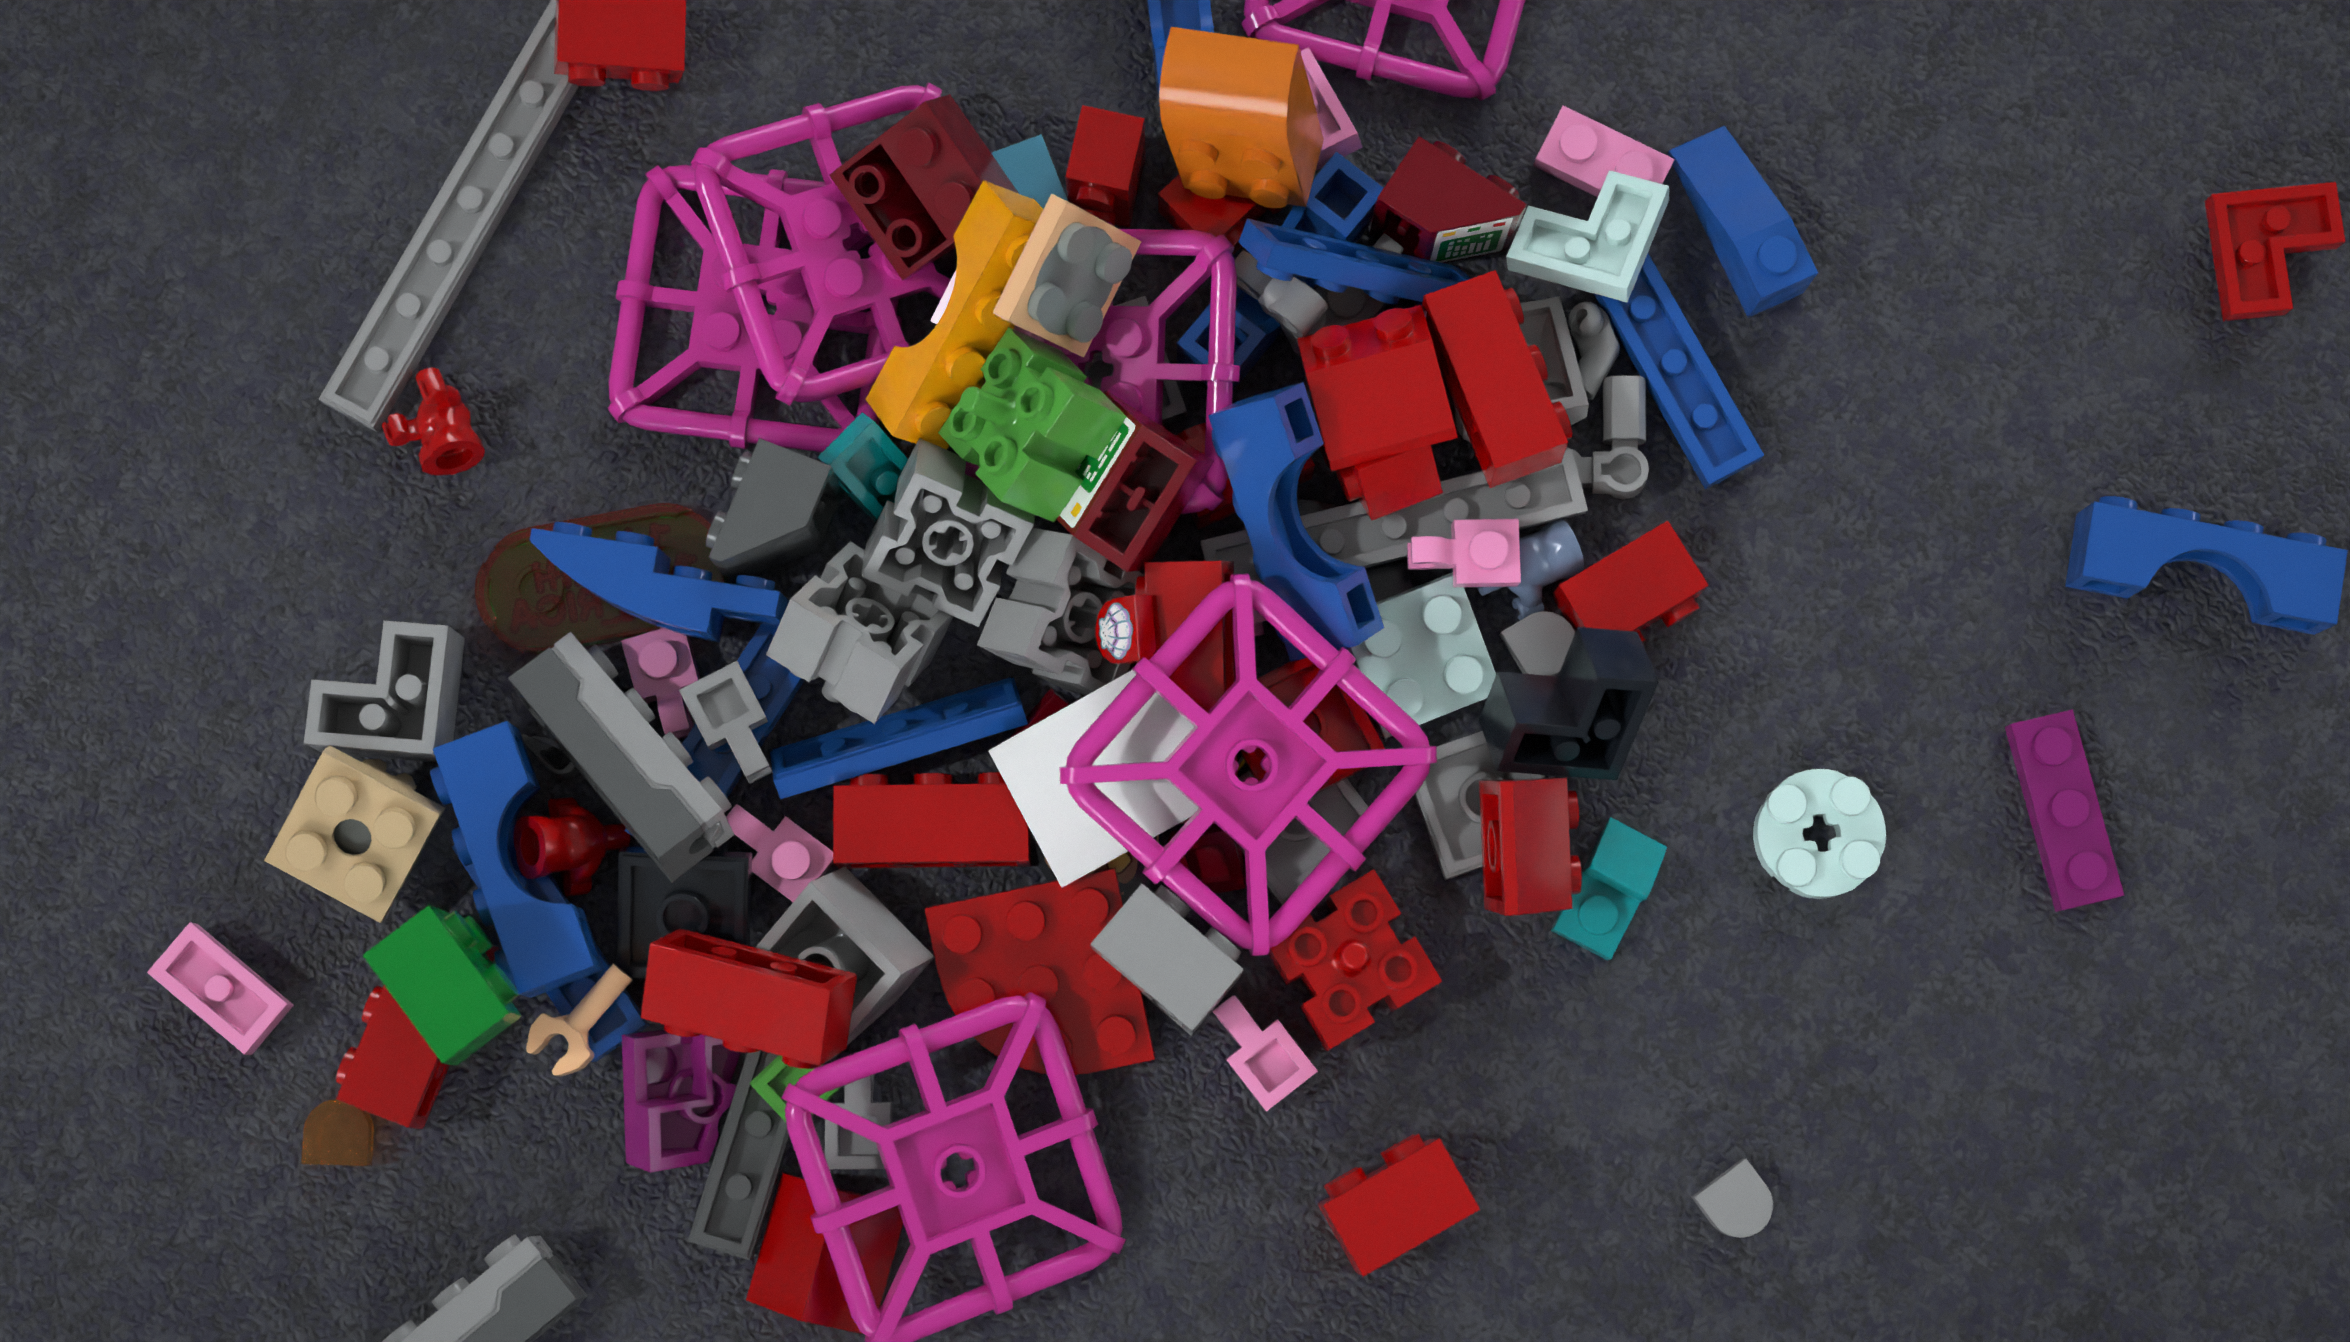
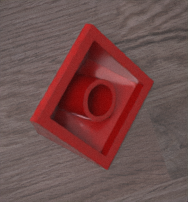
M782 1173L746 1301L802 1322L863 1334L851 1316L823 1233L818 1234L815 1232L810 1217L816 1211L805 1179ZM836 1187L841 1203L863 1196L862 1194ZM898 1206L848 1224L878 1309L882 1303L904 1225Z

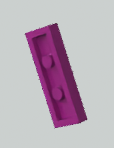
M2073 709L2006 726L2005 731L2055 912L2124 896Z

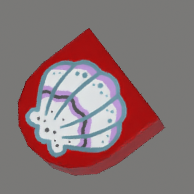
M1130 595L1114 598L1106 602L1100 609L1096 620L1095 636L1102 656L1110 663H1138L1143 657L1150 660L1157 652L1151 595Z

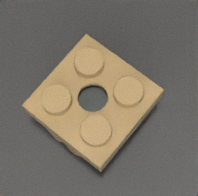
M329 745L320 755L264 861L381 923L391 909L442 816L445 807L415 791L417 787L412 776L406 773H401L397 776L387 773V763L381 759H364L360 762Z

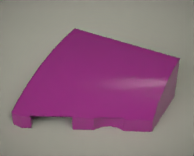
M665 1030L622 1035L626 1163L651 1173L709 1162L719 1137V1119L722 1113L731 1106L737 1085L730 1082L741 1052L729 1050L723 1046V1040L705 1035L682 1037L670 1034Z

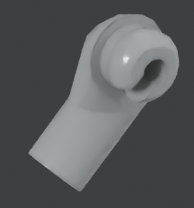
M1581 302L1571 309L1568 316V324L1581 356L1578 366L1587 399H1594L1603 380L1608 375L1620 353V345L1611 320L1605 310L1592 302Z

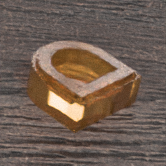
M336 1099L319 1104L308 1115L304 1125L301 1164L372 1166L374 1125L369 1113Z

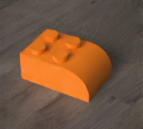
M1171 27L1162 63L1159 106L1162 127L1184 188L1190 189L1193 193L1209 199H1220L1225 195L1250 198L1255 203L1268 208H1283L1287 204L1306 207L1324 138L1299 45Z

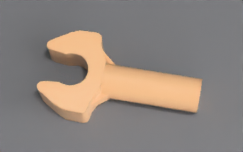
M613 963L569 1015L553 1017L542 1013L531 1025L526 1051L529 1054L537 1055L548 1045L551 1038L561 1034L568 1041V1051L558 1060L552 1069V1074L562 1077L584 1069L594 1058V1052L588 1044L589 1030L633 979Z

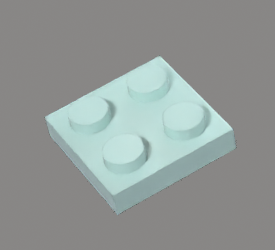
M1453 572L1376 602L1384 628L1358 646L1348 648V651L1356 658L1353 664L1416 721L1418 725L1488 698L1496 677L1464 587L1453 588ZM1375 720L1381 737L1388 738L1392 736Z

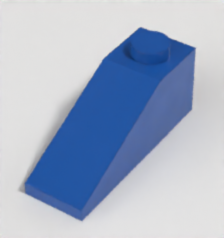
M1723 126L1669 150L1667 155L1675 159L1672 165L1747 317L1749 318L1803 294L1818 274V271L1790 215L1727 128Z

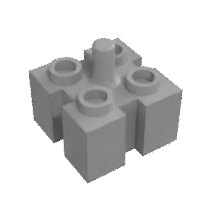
M919 438L898 479L895 503L887 500L866 541L861 577L907 597L915 584L933 592V608L979 627L1001 587L1002 562L1012 566L1034 525L1035 515L1001 502L982 481L965 474L966 461L959 455Z
M1032 528L1012 566L1009 565L1006 572L1007 575L1015 578L1017 581L1008 600L995 599L977 645L1013 664L1033 668L1032 674L1067 692L1086 696L1126 674L1131 663H1110L1102 656L1095 636L1096 620L1100 609L1109 600L1135 595L1137 577L1145 575L1138 571L1126 572L1113 562H1108L1107 558L1071 534Z
M850 541L827 563L821 578L817 576L811 578L790 599L766 655L789 669L795 676L808 682L819 677L826 680L822 688V694L827 700L835 703L841 702L850 711L858 713L875 724L898 699L904 685L909 687L931 664L954 616L933 608V593L915 584L907 597L861 577L865 550Z

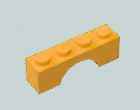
M985 180L981 183L953 236L957 252L956 277L950 300L942 317L930 334L919 343L910 347H893L865 399L893 437L917 444L919 438L943 449H948L949 444L938 432L950 416L953 408L960 401L965 389L970 386L981 389L985 378L984 373L980 369L1008 327L1012 329L1015 327L1014 324L993 314V311L1043 211V208L1036 200Z

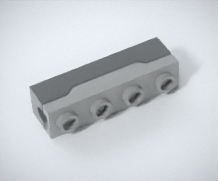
M569 632L554 643L553 648L549 647L508 677L527 710L667 878L674 882L713 852V848H718L734 836L724 814L732 806L709 776L698 782L686 768L693 763V760L680 741L670 731L661 738L649 723L656 717L634 688H631L623 694L612 681L618 675V672L604 652L596 644L586 650L577 638Z
M515 1234L498 1245L484 1258V1261L490 1268L469 1284L462 1277L435 1297L432 1303L438 1311L418 1327L413 1320H409L382 1342H534L586 1299L588 1295L558 1257L553 1256V1251L540 1235L526 1237L521 1242Z

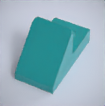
M863 412L817 457L822 463L832 466L844 493L875 522L879 518L887 500L895 503L898 479L908 461V458L876 422Z
M1610 817L1581 871L1580 894H1572L1573 909L1561 910L1551 931L1607 961L1611 960L1640 902L1646 900L1651 892L1667 847Z

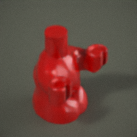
M431 367L421 370L415 377L423 398L417 411V417L407 420L403 414H390L387 418L388 423H382L390 446H401L409 441L421 440L422 447L418 454L422 471L430 475H453L476 466L484 457L485 449L480 438L470 425L471 414L461 401L459 391L454 386L445 384L438 368Z
M573 797L549 799L550 818L538 815L524 816L517 821L514 827L513 839L519 870L527 879L540 878L552 872L562 871L561 878L565 896L588 894L592 888L591 877L599 868L606 851L629 846L630 834L624 831L626 827L622 823L603 825L590 811L579 806Z

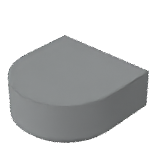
M1542 611L1525 617L1503 630L1499 636L1523 674L1555 676L1560 672L1575 632L1570 623L1562 616L1553 612Z
M1746 1158L1739 1160L1691 1197L1712 1226L1719 1232L1731 1237L1743 1238L1757 1234L1768 1224L1773 1211V1200L1769 1188Z

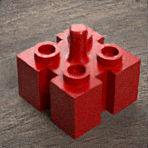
M1375 869L1328 897L1326 903L1332 911L1330 915L1315 923L1309 914L1288 938L1269 950L1268 955L1285 984L1288 985L1301 977L1313 997L1303 1003L1300 1009L1326 1052L1375 1023L1367 1009L1370 1006L1385 999L1393 1012L1442 982L1417 938L1413 937L1400 944L1389 924L1395 921L1401 915V912Z

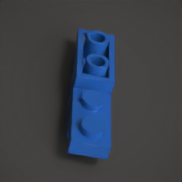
M554 522L553 531L535 528L531 530L530 542L555 566L592 594L629 615L682 635L720 643L724 618L779 626L789 603V600L780 591H774L775 582L765 578L738 575L736 585L711 581L712 572L689 566H674L673 575H668L671 558L660 548L655 547V539L647 535L617 531L615 540L591 537V528L567 522Z

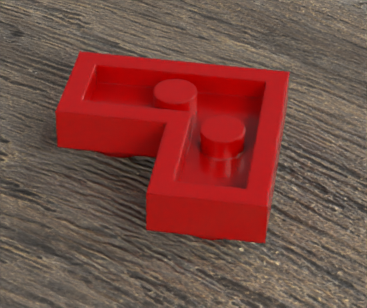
M2336 182L2215 193L2205 200L2223 321L2287 314L2293 309L2285 254L2332 250L2339 248L2346 242Z

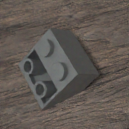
M759 438L753 454L744 452L736 465L732 476L731 488L737 491L728 512L719 511L710 526L706 539V547L712 549L709 558L727 581L736 584L738 575L758 577L820 551L844 495V491L832 466Z

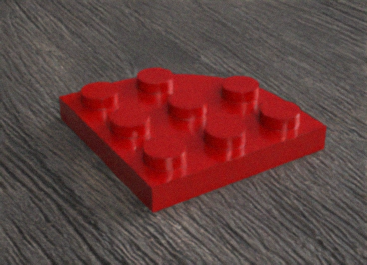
M1116 867L1088 873L1062 888L1058 880L926 907L925 914L938 975L944 994L955 1015L1001 998L1025 997L1027 993L1031 992L1046 1000L1045 1007L1051 1012L1059 1027L1075 1075L1155 1060L1156 1056L1142 991L1097 954L1090 945L1124 905ZM1013 1023L974 1036V1038L991 1053L999 1056ZM1033 1034L1018 1067L1047 1074Z

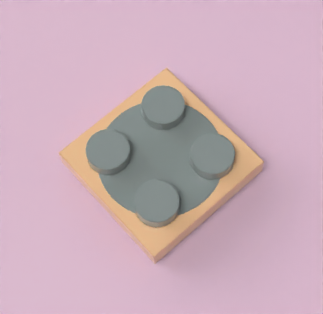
M1051 194L994 308L993 314L1084 358L1093 338L1098 334L1102 326L1103 318L1122 280L1131 268L1132 260L1142 241L1076 205Z

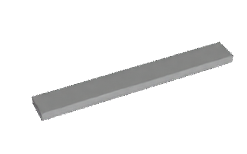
M551 0L319 397L323 404L376 432L380 431L382 423L387 419L579 85L568 82V75L554 74L556 0Z

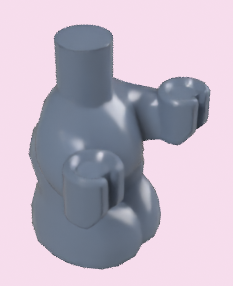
M1563 519L1549 522L1539 531L1519 538L1521 583L1515 587H1507L1519 596L1512 601L1513 608L1518 609L1520 613L1518 615L1519 620L1533 613L1544 611L1542 603V588L1558 580L1570 579L1584 570V560L1580 545L1574 532ZM1502 587L1476 588L1483 596Z

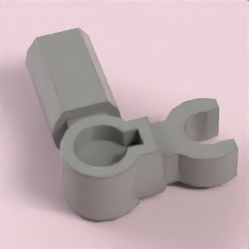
M1243 250L1235 259L1237 287L1258 300L1263 311L1281 325L1294 352L1301 356L1297 338L1314 334L1323 327L1333 325L1326 312L1328 304L1314 289L1295 277L1291 281H1283L1264 274L1256 268L1258 261L1251 254Z
M1610 376L1603 380V443L1610 445L1611 451H1593L1592 457H1581L1577 451L1572 449L1582 488H1592V494H1610L1614 498L1624 500L1638 495L1646 485L1649 472L1648 461L1644 454L1638 450V445L1646 442V379L1644 377Z

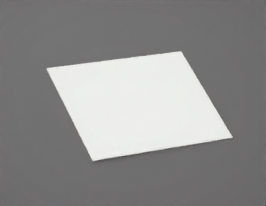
M1132 670L988 750L1061 888L1128 852L1077 805L1068 792L1067 784H1060L1059 767L1066 766L1067 756L1076 741L1134 678L1136 674ZM1155 693L1098 756L1093 765L1165 761L1194 726L1165 699ZM1167 779L1094 783L1099 790L1152 837L1190 818L1199 809Z

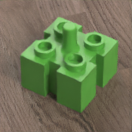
M1008 327L980 369L984 373L986 382L981 389L975 386L965 389L960 401L953 408L950 416L938 433L963 460L980 466L975 474L1001 502L1055 522L1083 481L1075 472L1086 455L1098 459L1127 416L1101 390L1084 383L1087 376L1061 350Z

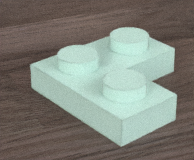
M1609 170L1588 221L1528 205L1506 256L1508 270L1628 302L1669 202V186Z

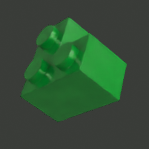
M428 905L362 955L442 1064L459 1065L522 1017L511 1002L519 996L517 989L501 968L495 963L493 964L485 952L492 948L493 945L482 928L469 915L463 918L456 910L449 913Z

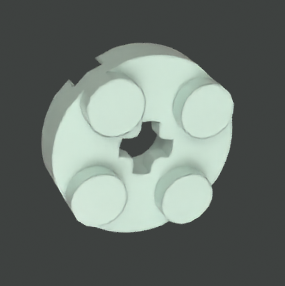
M1811 769L1786 778L1767 795L1764 804L1761 805L1755 817L1753 840L1758 859L1771 877L1775 876L1782 885L1790 888V891L1802 897L1823 899L1835 897L1855 889L1866 878L1877 871L1885 848L1886 827L1877 801L1872 797L1868 786L1862 780L1856 777H1848L1834 770ZM1813 816L1823 817L1825 824L1833 826L1835 829L1836 837L1828 841V851H1818L1815 841L1804 840L1803 829L1813 826Z

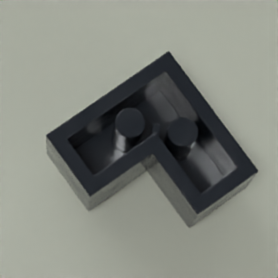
M1577 627L1558 676L1497 672L1479 718L1497 772L1618 780L1659 683L1638 632Z

